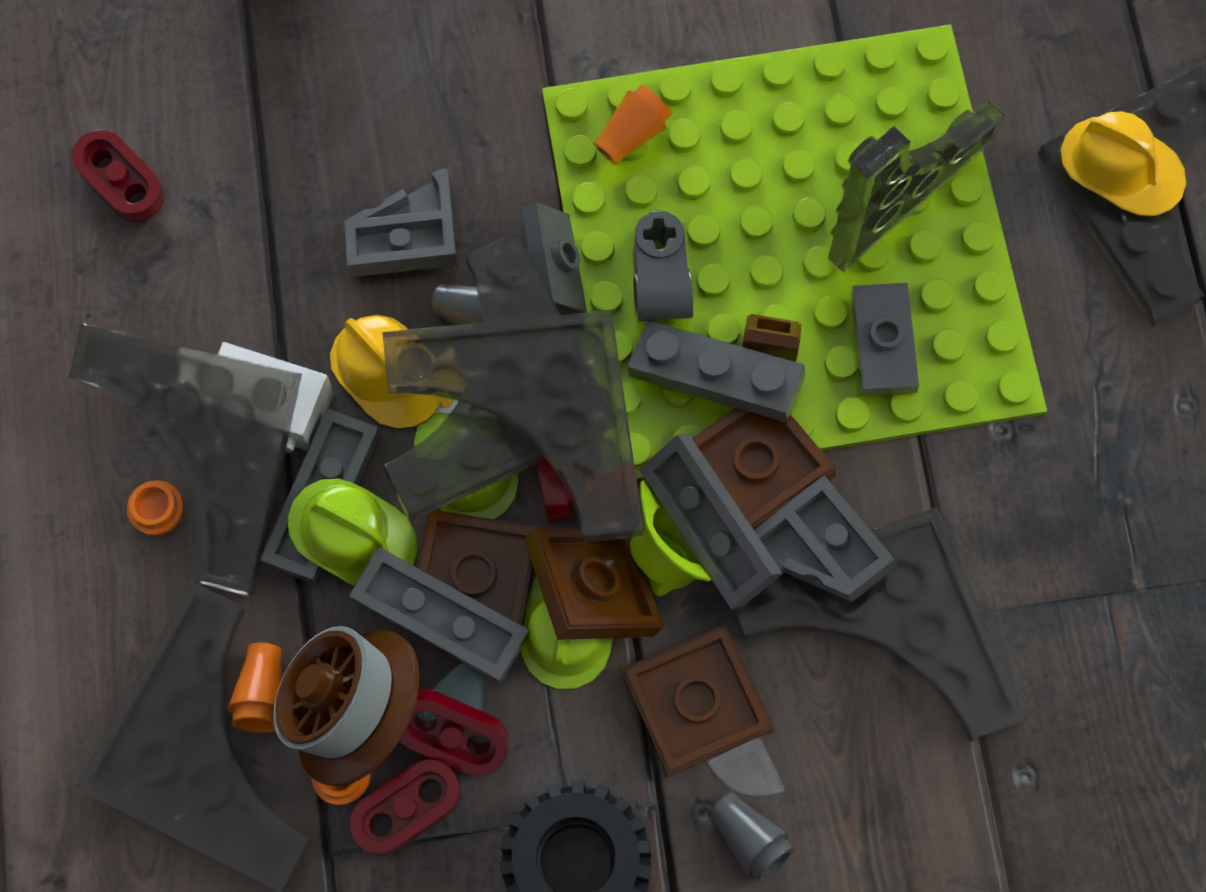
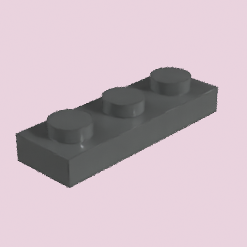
M646 321L627 366L629 376L785 423L788 422L805 378L804 364L653 321Z
M326 409L261 556L260 561L264 566L316 585L323 568L310 562L299 553L289 536L288 515L293 500L305 487L323 479L339 478L359 485L381 434L377 426Z
M677 434L639 469L731 609L743 607L783 574L689 434Z
M380 547L377 548L349 595L353 602L500 684L529 636V630Z

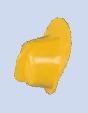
M1120 111L1108 112L1099 117H1091L1077 123L1065 135L1060 151L1062 165L1070 178L1119 208L1138 216H1157L1170 211L1182 199L1186 187L1185 169L1180 159L1166 144L1153 137V133L1147 124L1134 114Z
M373 315L361 317L357 320L350 318L345 322V328L335 338L330 352L331 369L344 389L370 417L381 425L401 429L415 427L430 419L441 403L424 379V373L436 363V360L406 326L394 318Z

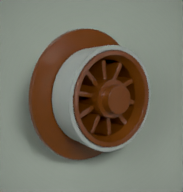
M336 626L314 636L295 655L279 684L275 697L273 720L279 739L286 746L299 751L301 763L311 778L321 784L332 787L352 784L375 770L392 752L397 743H401L400 738L412 716L419 689V665L414 649L406 639L392 631L376 630L359 635L349 627Z

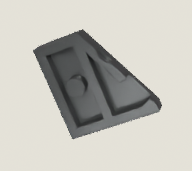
M448 168L439 169L432 173L433 182L409 195L402 189L385 198L378 207L365 209L344 220L346 260L350 277L458 266Z
M825 475L754 529L782 572L851 602L898 567L892 555Z

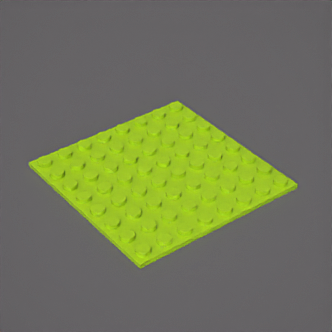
M951 24L542 88L563 212L570 214L574 242L580 255L579 270L587 313H582V321L608 464L621 466L634 476L636 482L642 481L644 476L639 469L677 434H689L693 438L735 409L731 406L629 376L627 366L646 322H637L633 288L635 229L643 216L657 210L673 214L682 223L685 235L687 265L692 279L693 318L653 322L741 347L747 315L755 314L798 321L799 324H802L796 362L805 365V378L791 415L821 451L1041 416L1047 413ZM641 85H644L652 90L668 106L672 115L665 122L667 128L625 156L617 165H614L596 149L593 143L604 131L628 91L635 92ZM651 239L655 243V249L666 248L662 246L661 239ZM908 283L919 380L917 393L861 396L851 301L852 287L857 285Z

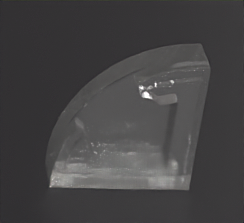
M760 737L707 760L706 764L714 777L735 793L753 798H767L785 792V788Z

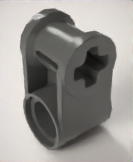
M657 210L647 213L636 225L633 247V288L637 322L693 318L692 279L687 265L685 235L682 223L676 216L666 211ZM651 239H661L662 246L666 248L655 249V243Z

